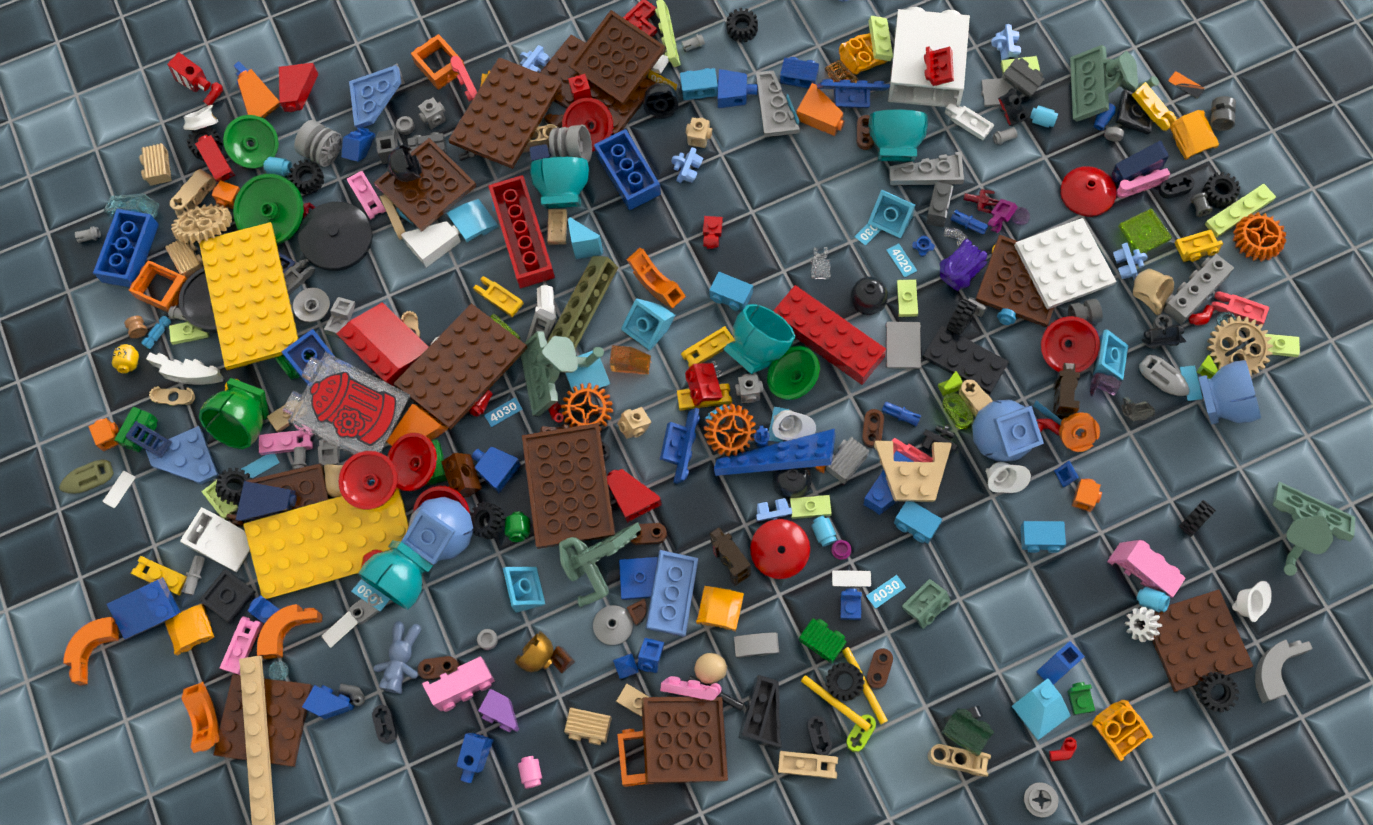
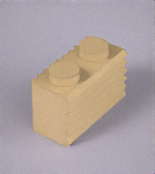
M160 143L149 147L146 146L145 148L142 147L140 161L144 165V170H141L144 181L146 180L150 186L172 181L169 155L164 145Z
M176 240L165 247L180 275L185 276L187 279L196 271L204 268L202 266V257L194 252L197 250L194 243L191 244L190 241L184 243V241L179 242V240Z
M570 708L564 732L566 735H569V739L581 741V738L589 739L588 743L601 745V742H607L612 718L608 715Z

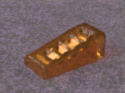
M840 59L825 67V71L833 82H840V80L846 79L850 80V83H857L859 81Z

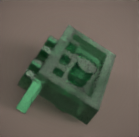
M957 708L941 733L978 757L994 731L990 729V725L986 722L973 718V715L968 710Z

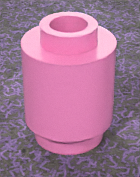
M533 756L522 758L521 763H518L521 782L524 784L525 789L541 785L542 775L538 759H534Z

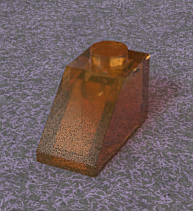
M612 345L610 356L611 371L649 374L651 355L632 347Z

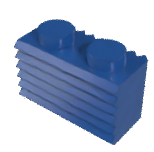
M784 57L780 73V83L809 89L812 83L816 84L819 63L813 60H799L796 57Z

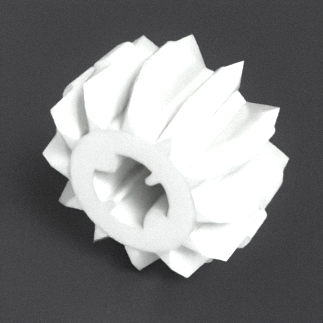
M1141 607L1139 610L1134 608L1133 614L1127 615L1130 621L1124 623L1130 626L1126 632L1133 633L1132 638L1134 640L1139 639L1140 642L1154 640V635L1160 634L1156 629L1162 626L1160 623H1157L1160 617L1159 615L1154 616L1155 611L1153 609L1147 610L1146 607ZM1142 621H1145V625H1143V627L1145 628H1142L1141 624H1143Z

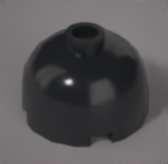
M666 83L651 85L643 97L644 110L649 116L650 114L654 115L657 119H666L674 115V111L678 109V95L675 89Z
M402 144L393 149L388 157L389 166H387L389 174L402 182H411L421 178L419 174L422 173L416 155H411L409 151L412 149L407 144Z
M864 277L853 286L850 300L856 311L864 315H874L885 308L888 300V291L886 285L881 280L875 277Z
M807 467L776 470L773 474L774 490L786 500L804 497L811 488L812 478L810 471Z

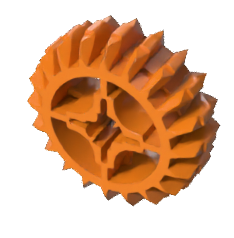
M1259 212L1255 215L1251 213L1247 217H1243L1236 225L1233 235H1235L1233 241L1237 242L1235 248H1241L1240 253H1246V258L1251 256L1253 261L1259 258L1260 262L1264 261L1265 258L1269 261L1272 257H1276L1284 248L1287 240L1285 239L1286 232H1283L1284 226H1279L1280 220H1273L1274 215L1269 218L1266 213L1262 216Z
M582 383L580 384L581 390L574 386V394L571 391L567 392L570 399L564 397L563 401L568 404L561 405V408L567 410L562 412V415L569 416L564 420L565 423L572 421L569 428L595 423L607 426L604 419L611 420L607 413H613V409L607 407L612 406L613 403L612 401H607L610 398L609 394L603 396L605 389H601L598 392L599 386L595 385L594 389H591V383H588L585 389ZM586 395L582 403L573 405L578 397ZM591 395L598 397L603 403V407L593 405ZM589 403L592 410H589L586 417L583 407ZM572 411L583 414V423L578 422L572 416ZM602 413L596 421L589 423L590 417L593 414Z
M723 404L722 411L718 407L715 408L717 413L711 412L710 416L713 418L711 420L706 419L709 426H704V430L709 431L704 434L705 438H710L707 444L712 445V450H718L720 455L725 452L726 456H730L731 451L733 455H737L738 449L743 453L744 445L748 448L750 447V444L747 443L748 440L754 441V438L750 436L756 433V430L751 429L756 425L755 422H750L753 416L748 415V410H742L740 405L735 408L734 404H730L728 409L727 405ZM735 415L741 418L744 428L736 426ZM726 417L725 422L721 425H718L719 422ZM731 427L734 428V429H736V430H731V431H729V433L726 432V431H724V430L730 429ZM716 432L724 434L725 444L718 441ZM738 435H742L736 442H734L735 438Z

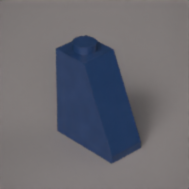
M1158 141L1117 163L1112 172L1114 182H1117L1119 186L1123 180L1132 181L1140 175L1146 176L1154 170H1162L1169 157L1163 143Z
M244 481L236 520L245 522L290 511L292 506L294 507L296 504L297 496L295 491Z

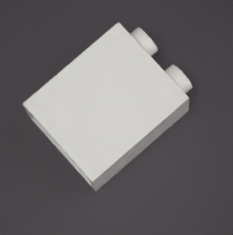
M910 7L906 10L898 9L888 102L947 107L949 103H952L957 107L960 106L965 81L970 15H961L955 10H945L942 13L925 12L924 9L919 7ZM930 46L932 51L949 46L952 48L954 81L932 86L930 81L926 80L924 71L927 69L924 61L926 47Z

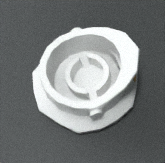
M208 105L199 111L185 115L184 130H197L217 123L218 119L213 116L211 111L213 105Z

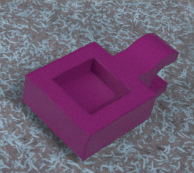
M1000 199L991 212L993 218L988 222V226L993 227L991 231L998 233L1001 230L1002 222H1008L1017 210L1016 203Z

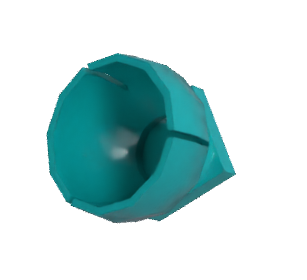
M882 110L871 113L869 131L871 138L879 148L877 161L914 162L917 157V147L924 140L927 133L928 118L926 113L914 110Z
M552 157L531 162L530 176L532 185L541 194V205L545 209L581 207V199L578 195L588 182L589 175L586 159L578 157Z
M750 304L737 316L733 325L734 341L728 343L724 351L752 374L769 367L773 360L780 359L792 346L795 334L793 328L780 315L766 307Z
M392 540L388 546L390 550L374 554L363 564L358 574L368 584L390 598L391 601L409 610L416 603L422 591V573L429 572L433 565L403 542Z

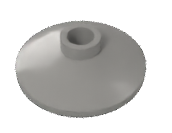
M308 288L301 291L293 302L295 315L304 322H315L322 319L330 307L329 297L323 290L318 288Z
M611 605L604 607L596 614L593 621V630L596 637L602 643L618 645L630 637L633 630V620L626 609ZM612 620L616 621L614 627L609 626V622Z

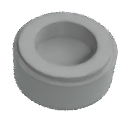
M407 116L399 118L396 122L398 132L403 135L412 133L415 128L413 120Z
M1109 127L1106 129L1104 136L1107 140L1117 142L1123 139L1124 131L1117 127Z
M484 629L478 634L477 643L482 649L491 650L497 645L498 637L493 630Z

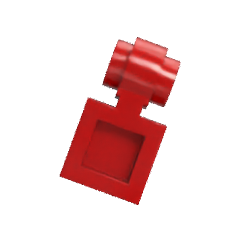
M704 216L703 246L707 247V249H715V247L719 246L723 217Z

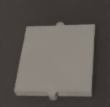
M1003 78L981 80V95L984 99V107L1000 106L998 98L1008 93L1011 88L1014 89V87Z

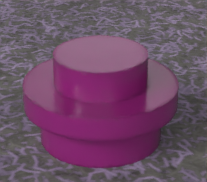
M838 540L832 545L831 552L836 559L844 560L850 556L851 546L845 540Z

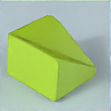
M1208 355L1196 372L1201 376L1207 375V378L1211 379L1218 372V369L1211 356Z
M955 371L949 380L939 383L938 388L945 397L959 391L963 382L958 372Z

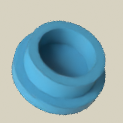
M1004 308L998 313L997 318L1004 325L1014 324L1016 313Z

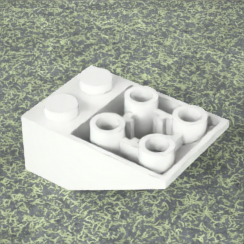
M202 507L180 540L188 548L235 572L239 570L250 552L244 530Z

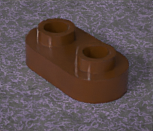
M863 115L857 120L856 142L857 146L862 150L871 149L875 143L870 136L869 115Z
M877 409L869 410L864 418L862 441L869 448H875L874 442L882 440L884 415ZM874 418L877 422L872 423L870 420ZM872 436L875 438V440L870 441L868 438Z
M660 523L639 524L641 534L630 542L634 545L661 544L667 537L666 528ZM659 530L660 534L654 535L653 532Z
M880 648L874 652L866 680L873 689H881L886 685L891 670L893 655L885 648ZM884 655L887 660L882 662L879 656ZM878 674L881 680L875 681L873 676Z
M451 656L424 659L418 665V673L425 680L441 679L440 675L446 673L448 676L458 670L459 663ZM447 663H451L449 669H445ZM431 666L430 671L425 672V667Z

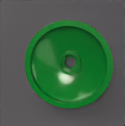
M243 115L237 117L229 123L223 136L224 149L229 158L237 165L245 168L255 169L263 167L264 161L268 157H275L278 150V136L274 127L267 120L259 116ZM248 141L253 142L252 147H249L247 145Z
M795 346L789 348L780 359L773 360L769 367L767 383L770 391L783 400H794L804 396L812 389L819 376L820 364L817 356L806 347Z

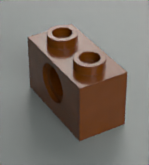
M453 453L441 461L449 487L458 491L463 497H470L482 489L471 454Z

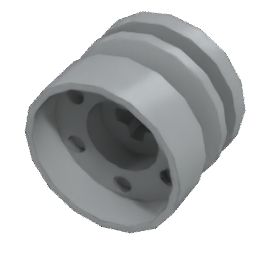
M309 120L299 129L295 138L294 148L296 153L326 167L333 163L338 156L342 146V137L338 132L326 128L315 120Z
M581 124L570 126L569 129L567 127L553 128L549 135L551 157L584 158L589 162L592 156V141L587 127Z

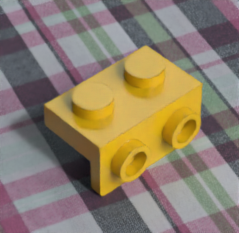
M1207 230L1177 239L1175 245L1183 262L1189 260L1193 262L1203 256H1213L1219 253L1223 242H1217L1212 230Z

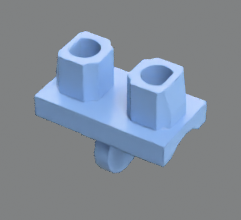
M1006 24L1005 29L996 33V37L991 40L992 46L997 47V50L1000 51L1001 61L1008 60L1010 57L1017 58L1021 53V47L1014 45L1019 39V32L1013 31L1012 26Z
M540 45L533 52H522L519 55L522 60L519 63L520 66L538 73L541 72L538 65L540 64L545 67L550 61V57L544 53L543 47Z
M692 147L685 159L684 153H679V156L672 157L671 162L675 165L674 170L678 171L681 167L677 182L681 183L685 180L693 183L697 172L689 168L690 165L699 168L703 158L695 154L697 149Z
M1128 243L1122 244L1123 248L1113 252L1116 263L1126 260L1128 262V265L1118 268L1121 278L1133 277V280H1135L1138 275L1135 264H1138L1139 268H1143V262L1148 257L1146 253H1140L1139 249L1134 250V256H1132Z
M785 498L775 500L777 511L769 512L767 502L758 503L756 521L775 520L780 517L789 516L792 514V509L788 507Z

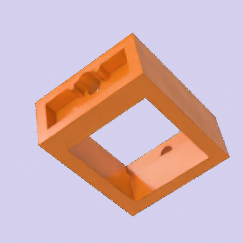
M439 34L430 38L428 42L417 47L411 53L416 66L438 90L459 75L458 72L453 71L450 63L436 73H433L423 61V59L441 47L450 57L458 56Z
M148 260L141 268L136 280L132 282L129 291L136 299L168 313L171 306L179 305L180 291L187 278ZM156 274L174 281L161 302L143 294Z
M634 729L622 730L621 734H618L622 785L624 787L646 784L645 773L627 774L624 740L643 738V731L635 732Z

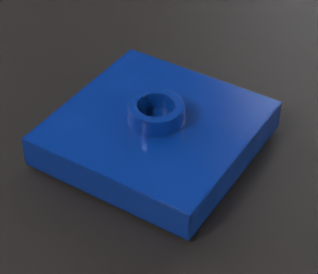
M658 557L619 560L622 600L651 598Z

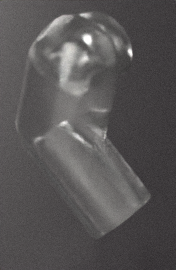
M948 227L944 229L943 236L958 239V246L962 244L963 240L968 239V236L960 229Z

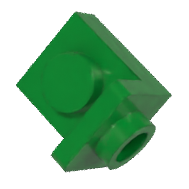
M1084 682L1075 683L1067 691L1073 716L1095 711L1090 692L1092 689L1091 684L1085 685Z

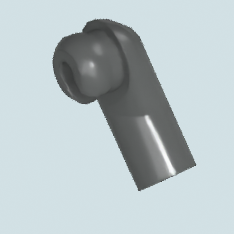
M340 684V694L349 695L355 706L364 704L365 696L360 687Z

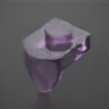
M1096 373L1091 381L1090 395L1093 397L1096 389L1099 388L1115 396L1122 382L1118 381L1114 376Z

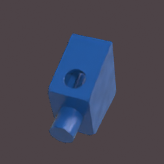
M719 69L718 108L745 105L747 95H757L758 84H747V74Z
M490 447L486 453L476 449L472 454V459L478 462L475 470L498 494L521 466L518 458L494 447Z
M476 733L465 734L457 762V767L463 768L460 777L461 781L472 783L474 773L483 771L494 739Z

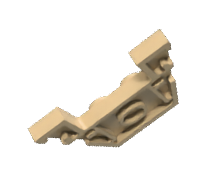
M893 441L874 442L875 450L878 452L880 464L885 471L886 480L894 501L934 502L936 500L951 449V443L934 442L932 444L933 462L894 461Z

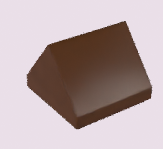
M557 646L551 656L552 664L561 673L565 672L575 663L563 647Z

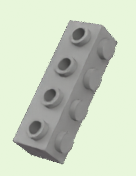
M1215 254L1211 259L1208 257L1201 265L1203 268L1200 271L1196 269L1189 277L1191 280L1188 283L1183 282L1177 289L1178 293L1175 296L1173 294L1170 295L1165 301L1167 305L1163 311L1180 325L1189 318L1233 271L1234 267L1219 255Z

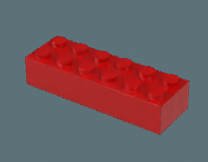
M521 175L488 185L520 289L554 279L553 268L524 176Z
M796 285L773 310L793 328L796 339L861 385L864 384L885 358V347Z

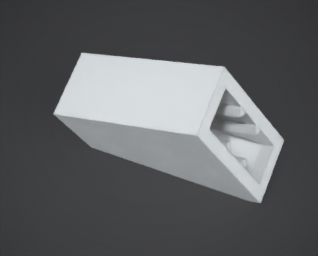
M447 221L428 226L422 232L416 229L401 234L405 244L426 268L461 242L458 236L460 234L459 230L454 225L451 226Z

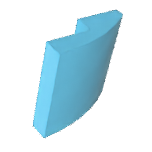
M479 199L467 202L447 212V216L466 242L480 234L485 236L499 227Z
M593 351L587 352L577 357H588L593 353ZM600 358L589 367H578L573 373H565L573 394L575 393L573 387L576 386L578 390H581L580 384L582 383L585 389L588 383H591V389H594L595 385L601 388L610 384Z

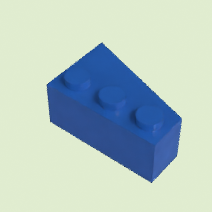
M898 451L893 455L894 461L914 462ZM884 470L866 495L863 505L879 515L898 502L894 501Z

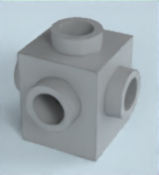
M433 97L425 100L418 106L420 119L423 123H427L431 130L446 121L443 114L445 111L441 102L437 103Z
M745 374L742 377H738V384L735 385L736 395L741 398V403L760 401V392H763L762 381H758V376Z

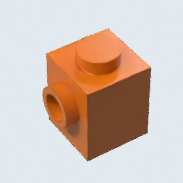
M220 180L217 186L214 187L212 196L219 206L224 205L225 208L234 209V202L240 188Z
M105 418L97 420L94 424L88 426L96 446L102 451L118 445L114 440L119 432L115 422L112 423Z
M1081 479L1077 484L1072 506L1091 512L1095 504L1100 502L1102 492L1099 490L1101 485L1092 479Z

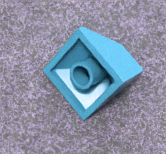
M635 299L621 330L648 350H651L668 331L675 315L660 304Z
M1046 679L1011 706L1037 741L1071 716L1061 694L1049 679Z

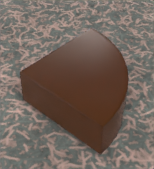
M548 114L544 116V120L548 124L561 128L564 115Z
M645 599L627 607L635 626H638L646 616L647 605Z

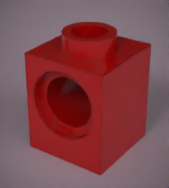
M585 74L568 78L574 101L581 98H592Z

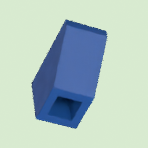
M358 128V130L344 136L342 158L357 162L364 159L373 142L375 133L369 132L367 128Z
M1069 641L1039 668L1036 673L1044 681L1049 679L1054 685L1085 656Z
M314 685L302 706L323 719L348 712L354 708L349 703L350 698L339 694L337 697L332 694V689L324 685L321 688Z

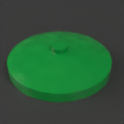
M261 174L247 181L238 192L233 209L234 221L238 230L271 222L276 243L279 245L290 239L298 230L303 218L304 206L299 190L291 181L276 174Z

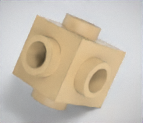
M692 117L691 123L687 124L686 127L688 145L701 148L706 147L707 140L711 139L713 130L710 128L709 120Z
M640 407L635 410L628 409L624 411L617 424L620 431L628 439L631 437L637 438L645 433L651 421L644 409Z

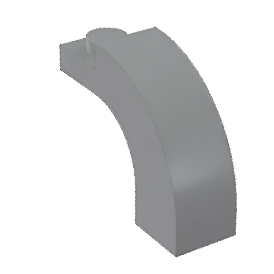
M1284 640L1263 654L1258 662L1255 673L1256 688L1262 703L1289 694L1281 676L1282 665L1286 659L1312 650L1313 648L1309 641L1301 643L1299 640L1288 644L1287 640Z

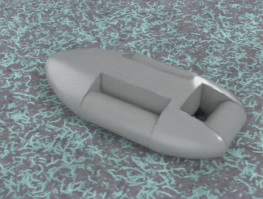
M1147 355L1139 364L1142 375L1162 391L1176 396H1186L1189 394V387L1185 378L1164 359L1156 355ZM1152 362L1155 365L1150 369L1148 366Z

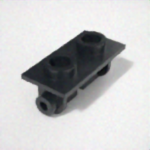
M1179 325L1165 327V334H1163L1162 327L1148 329L1144 332L1145 339H1142V341L1148 348L1152 349L1160 348V346L1164 345L1177 346L1179 343L1186 342L1181 334H1184V327Z

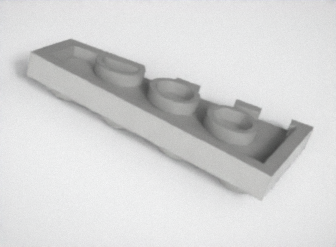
M774 70L756 72L764 137L800 133V128L796 124L787 99L782 93V88Z
M961 151L955 152V155L947 156V154L940 155L937 159L929 160V158H926L918 163L908 162L890 166V185H935V182L963 184L964 174Z

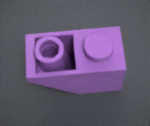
M490 689L478 710L483 715L482 719L491 724L493 721L500 723V728L509 733L511 730L518 732L519 727L510 699Z

